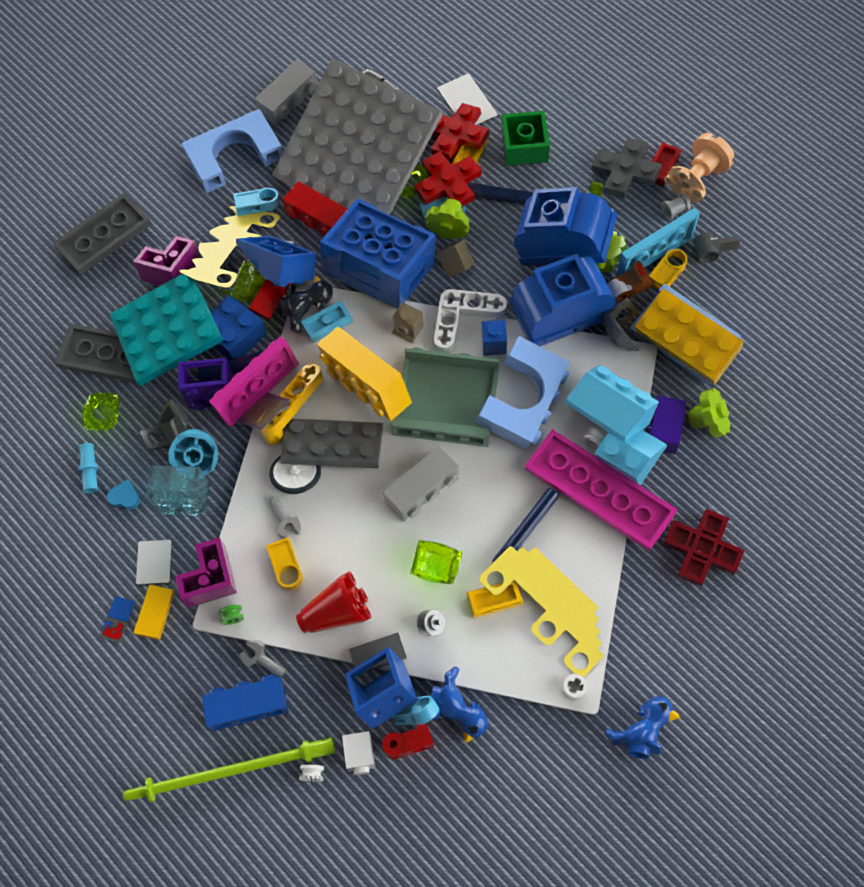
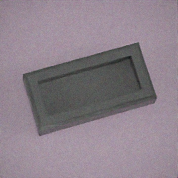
M397 632L349 649L354 667L362 664L388 646L401 660L407 659L399 633ZM387 657L361 674L389 665Z

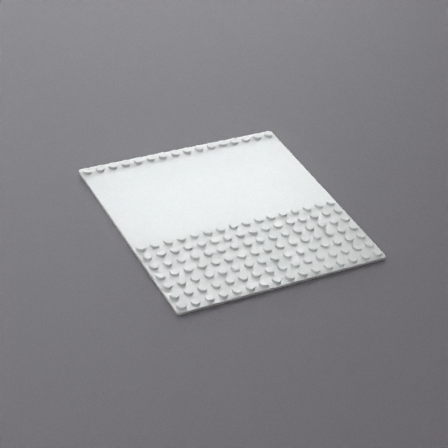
M297 284L295 292L306 291L312 284ZM333 288V296L323 308L320 306L317 309L316 305H312L300 320L301 325L302 320L342 301L352 316L353 322L341 329L398 371L401 376L405 363V348L412 349L417 347L425 351H437L434 347V333L439 306L411 301L405 302V304L423 312L424 325L413 343L392 334L394 329L393 315L397 309L366 293ZM460 314L455 346L449 353H467L471 356L483 357L482 321L505 320L507 354L485 355L500 359L495 398L517 409H529L536 406L539 395L534 382L526 375L504 365L518 336L526 339L518 320ZM288 315L281 337L287 341L299 365L269 393L279 396L304 366L312 363L319 365L324 376L323 381L292 419L383 423L379 468L321 466V476L313 488L300 494H287L276 489L269 477L272 463L281 455L283 441L269 445L266 443L261 431L253 427L220 534V539L227 550L237 593L198 605L193 622L194 629L244 641L259 640L267 646L353 664L349 649L398 632L407 659L402 661L405 663L409 676L444 683L445 673L452 667L457 666L460 669L455 680L458 687L596 715L599 710L627 539L625 535L559 493L556 502L520 547V549L525 548L527 551H531L536 547L598 606L595 615L599 618V621L595 625L600 629L597 638L602 642V645L598 649L603 654V658L584 677L587 682V691L579 700L567 698L562 689L566 677L575 674L565 665L564 658L578 644V641L567 630L551 645H545L532 633L531 627L546 610L518 584L523 605L474 619L467 598V592L485 587L480 582L481 574L492 564L493 558L548 488H552L524 470L525 464L552 429L595 457L596 450H593L584 442V436L589 435L588 431L590 428L599 429L605 435L609 433L565 404L566 398L585 373L601 365L609 368L612 373L620 378L628 380L631 385L639 390L650 394L657 346L632 341L639 350L628 351L617 346L609 336L581 331L540 346L569 361L567 371L570 373L565 383H560L557 389L560 391L555 404L551 403L548 408L551 414L545 424L541 423L538 429L542 433L537 443H531L525 450L490 432L488 447L394 436L391 427L392 421L388 420L385 416L379 417L373 411L371 405L368 403L366 405L363 404L356 396V393L353 391L348 392L342 386L341 381L338 379L335 381L326 372L328 367L320 359L319 355L321 352L317 346L324 338L312 343L303 327L300 334L292 332ZM445 317L441 322L444 325H451L454 320L451 317ZM443 332L444 336L441 344L446 345L447 333ZM298 389L293 394H299L303 389ZM286 405L281 411L287 410L289 405ZM439 445L459 465L458 479L451 486L448 487L446 485L441 489L439 496L434 501H427L415 517H409L403 521L384 501L383 492ZM273 496H278L289 517L297 516L301 523L300 535L297 534L293 526H288L285 530L303 574L302 584L299 588L292 591L284 590L279 585L266 547L268 544L283 539L275 529L280 521L269 502V499ZM293 569L286 570L281 575V582L291 585L297 581L299 573ZM350 571L356 580V587L358 589L363 588L368 597V602L365 605L368 607L372 618L355 625L315 633H303L297 623L296 615L339 576ZM493 571L488 575L487 581L491 586L504 582V578L500 572ZM229 605H241L242 611H240V614H243L244 620L232 625H222L220 620L223 616L219 615V610ZM438 610L443 614L445 628L440 635L424 636L419 632L417 618L422 611ZM544 621L540 624L539 632L543 637L549 638L555 634L556 628L552 622ZM579 652L573 655L572 664L576 669L582 670L588 666L589 660L584 653ZM387 665L378 669L389 671L390 666ZM574 681L573 684L568 683L567 685L571 687L570 692L574 694L577 690L582 691L578 681Z

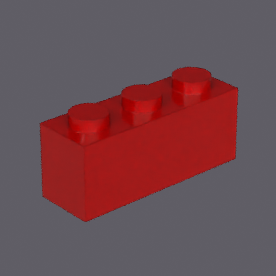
M300 181L282 199L285 212L289 217L299 219L305 226L310 229H316L323 236L329 232L347 211V208Z

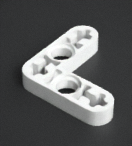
M454 289L444 291L440 297L434 333L435 349L447 353L454 349L460 314L491 318L502 317L507 310L505 297L499 294ZM449 298L454 299L452 304H448ZM461 299H463V306H460ZM475 299L479 301L480 305L476 308H471L467 305V302ZM484 301H487L486 308H484ZM495 303H499L498 309H494ZM445 317H451L454 322L451 325H444L441 320ZM443 332L447 333L446 345L441 344L444 336Z

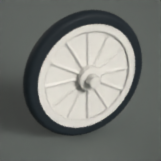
M281 455L275 459L269 471V477L273 486L287 494H300L310 490L316 485L321 476V466L281 464Z

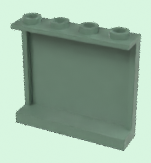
M417 347L412 349L405 348L402 378L412 403L392 420V434L394 436L488 447L490 429L475 424V421L489 395L495 398L500 359H495L491 356L476 357L467 353L451 354L442 350L435 352L425 351Z

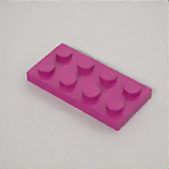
M280 336L271 342L267 349L258 357L252 359L246 368L236 374L224 388L217 391L213 398L209 400L210 404L230 428L267 392L269 393L299 365L287 341Z

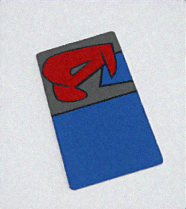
M115 596L99 638L120 643L135 601Z

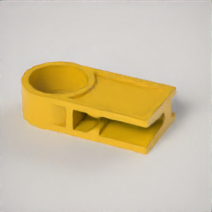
M680 249L669 250L649 274L655 288L659 290L664 283L670 287L681 272L684 271L687 264V255L684 251ZM678 257L682 260L683 264L674 266L667 259Z
M289 537L266 545L281 588L287 591L299 588L303 581V574L299 568ZM289 569L296 570L299 573V577L295 583L286 585L281 582L283 572Z

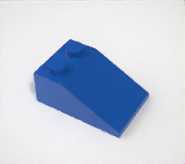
M273 236L236 239V244L263 278L272 281L273 285L285 287L287 283L304 284V281L314 280L317 253Z

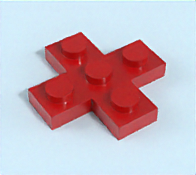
M462 103L452 118L442 115L432 136L438 137L431 147L432 154L441 152L446 159L451 160L460 145L480 150L490 135L489 128L475 125L482 114L481 109Z
M438 152L422 161V167L430 177L415 184L414 189L425 205L444 195L447 199L459 201L462 207L475 200V194L468 187L467 183L482 176V170L471 156L451 165L444 155Z

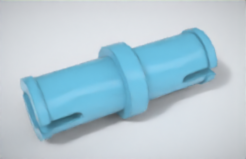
M80 444L78 446L80 454L78 471L82 476V491L87 494L95 493L99 489L96 474L98 464L95 463L94 444Z

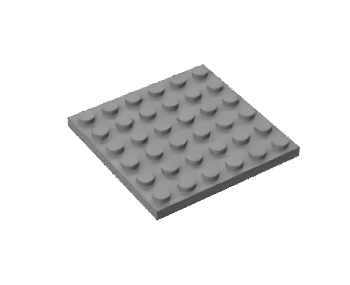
M332 58L272 176L292 187L300 181L347 209L359 198L390 215L443 113Z

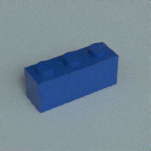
M275 675L261 677L259 682L251 684L249 681L239 682L234 685L235 688L224 690L222 687L214 688L208 691L209 694L202 695L206 727L211 731L289 713L284 682Z

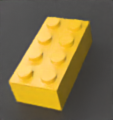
M664 288L635 325L638 334L713 385L717 383L743 348V341Z
M340 327L335 328L317 344L321 352L319 357L328 367L326 369L328 375L335 381L337 379L341 381L342 386L348 392L353 391L356 393V396L363 404L366 405L368 403L371 405L373 411L379 417L385 416L388 420L392 421L412 403L401 374Z

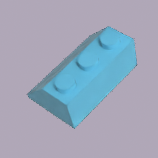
M601 365L587 371L565 400V404L623 442L649 426L659 403L649 393L639 390L631 385L628 380L620 378L612 373L609 368Z

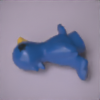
M456 666L445 673L443 688L433 687L431 697L438 705L439 712L432 720L436 721L440 715L455 720L463 731L466 743L486 732L488 719L480 705H475L474 701L471 702L470 707L466 706L463 696L456 687L455 680L460 670Z
M660 696L651 698L639 707L641 711L637 712V714L644 716L643 720L633 724L625 731L616 732L611 729L605 731V736L613 746L624 745L628 748V755L638 759H648L650 753L657 755L662 753V746L657 743L659 729L667 722L681 718L673 710L668 699Z

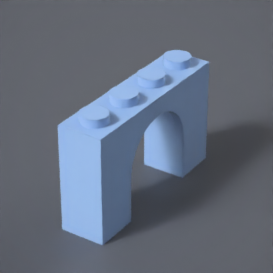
M260 109L247 113L240 118L229 121L224 125L182 143L186 157L206 193L226 185L216 158L219 152L228 145L243 143L251 146L257 152L265 167L280 160L283 154L281 144Z
M518 336L504 365L526 375L534 382L539 395L538 403L529 409H517L489 395L475 424L490 429V432L525 450L531 443L536 444L542 433L538 429L541 423L545 424L551 414L548 408L551 403L555 404L560 395V391L557 389L560 383L564 384L570 372L567 371L570 362Z

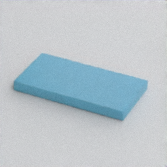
M693 208L622 252L616 277L633 268L632 265L639 260L647 268L663 258L669 250L677 249L692 240L700 212Z

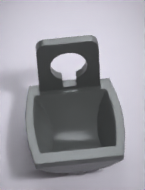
M625 299L610 312L605 311L604 326L609 337L617 346L628 351H638L639 349L621 328L638 314V310L631 301ZM627 307L630 309L627 316L615 319L623 308Z
M172 399L169 400L160 414L157 427L140 430L139 436L146 449L149 451L167 447L170 449L172 441L181 432L188 430V417L180 405ZM153 434L157 437L162 436L163 439L159 443H152L148 440L147 436Z

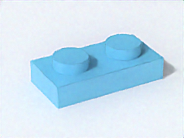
M339 301L302 320L301 325L311 342L314 343L330 334L335 328H343L352 323L353 318L343 302Z

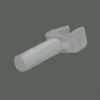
M278 496L271 497L269 502L280 521L279 525L275 528L278 535L283 539L287 538L288 534L285 530L288 526H293L297 534L300 535L301 523L298 517H289Z
M259 640L248 641L246 645L255 651V656H251L246 651L241 652L239 656L243 664L247 667L253 664H260L277 677L282 678L286 669L265 655V644Z

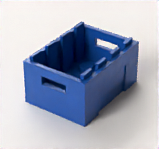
M357 198L320 241L322 272L398 309L402 302L405 303L434 266L436 234L417 225L414 227Z

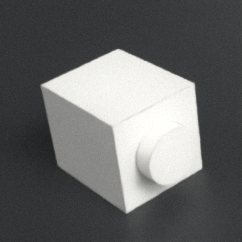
M370 732L343 735L345 763L348 772H353V775L370 773L369 769L375 768Z

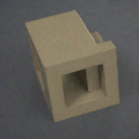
M402 302L393 315L394 329L392 334L413 343L424 325L423 312Z

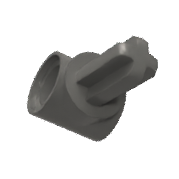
M702 233L693 240L701 263H709L716 260L721 252L740 248V240L736 236L718 239L712 233Z

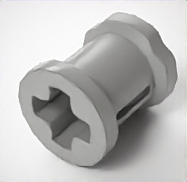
M680 193L675 199L663 201L661 209L664 216L671 220L681 212H689L691 205L687 195Z

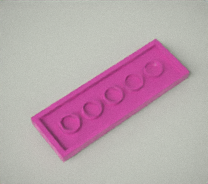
M553 429L524 466V470L649 552L678 511L669 503Z

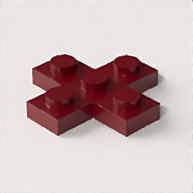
M706 508L697 529L675 520L672 521L663 545L686 554L677 577L701 587L711 565L735 575L745 550L721 540L730 518Z

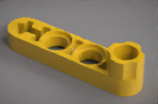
M312 363L304 366L279 395L290 400L287 404L289 408L285 411H280L261 431L267 444L274 445L283 441L285 432L283 428L323 381L324 376L319 365ZM303 389L301 393L293 394L294 391Z

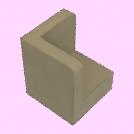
M464 239L446 245L437 252L438 258L448 277L464 272L474 264Z

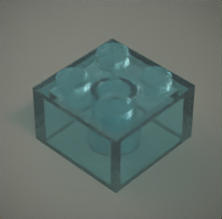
M150 466L146 494L158 511L163 514L184 512L188 515H198L199 512L207 513L210 484L200 467Z

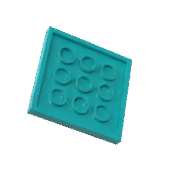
M185 274L173 278L109 314L135 380L140 386L177 367L178 362H186L224 341L197 281Z

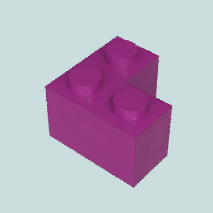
M175 236L164 251L145 246L133 262L142 281L161 286L183 274L179 270L196 268L192 260L201 258L195 240Z
M220 537L196 544L195 548L200 568L175 576L180 600L187 608L237 593L227 550Z

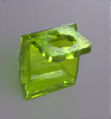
M243 260L236 276L233 290L221 288L220 292L228 296L231 295L232 298L253 302L265 280L250 261Z
M418 540L410 574L434 583L453 584L459 570L463 551H458L437 542Z

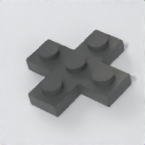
M628 138L620 154L599 149L592 164V171L610 175L604 186V193L625 198L633 181L651 186L655 185L662 170V164L643 160L649 148L648 142Z

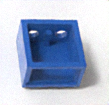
M231 295L227 296L211 312L224 340L213 347L228 360L246 355L267 334L263 321Z
M389 646L345 674L355 713L372 729L417 702L405 663ZM387 657L390 666L389 671L365 686L355 678Z

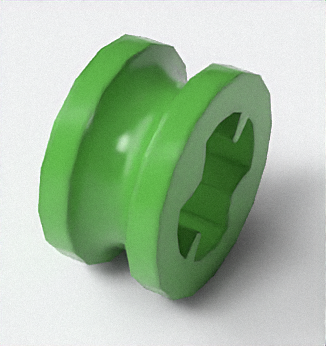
M229 605L219 610V615L223 616L220 620L221 624L232 625L244 620L243 614H240L242 606Z

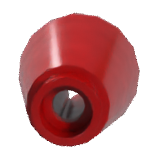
M349 571L339 576L301 609L300 613L296 615V620L303 633H315L363 623L371 619L372 616L365 605L368 602L363 588L358 589L356 587V580Z

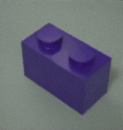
M657 395L656 400L659 403L652 417L651 425L646 427L645 432L667 444L663 452L676 454L680 444L686 401Z

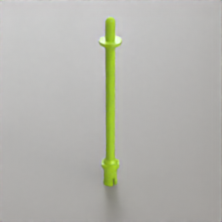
M332 736L310 743L306 740L297 749L154 783L149 777L145 780V786L126 790L122 796L125 801L148 797V800L152 803L155 802L156 794L298 759L306 760L309 763L313 761V758L336 754Z

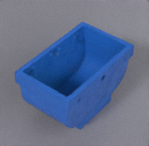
M577 187L534 189L533 196L529 197L525 202L514 239V246L518 252L517 259L521 265H544L578 254L579 258L592 257L596 263H605L618 215L614 208L610 209L604 199L594 194L580 193Z
M578 254L534 269L532 276L515 286L512 296L509 297V304L526 339L538 346H543L603 323L605 311L610 312L615 308L616 300L595 260L592 257L579 258Z

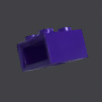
M226 358L178 362V389L189 409L202 410L205 407H213L209 400L234 377ZM221 366L222 379L192 381L187 369Z

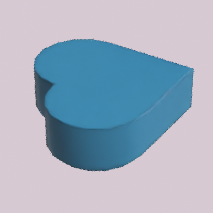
M129 479L112 488L107 494L108 502L116 508L123 506L127 510H133L140 504V497Z

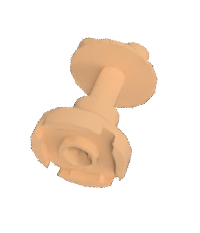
M712 133L700 135L693 143L692 150L695 158L692 160V168L690 170L685 167L675 166L668 171L667 176L664 178L665 183L672 188L677 196L680 193H684L690 202H699L705 197V186L700 179L702 176H708L711 172L717 174L725 173L734 163V161L732 162L734 152L730 145L721 137L715 139L712 137Z

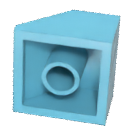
M643 430L624 442L613 434L608 433L595 451V455L598 459L641 485L667 447V444Z

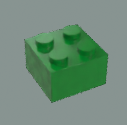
M545 111L502 114L501 135L505 166L549 162L550 142Z

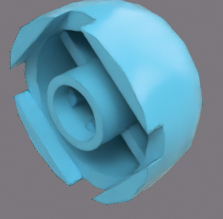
M189 429L181 432L172 441L168 452L169 462L176 470V473L188 479L204 477V475L214 470L218 461V447L214 438L207 432L199 429Z

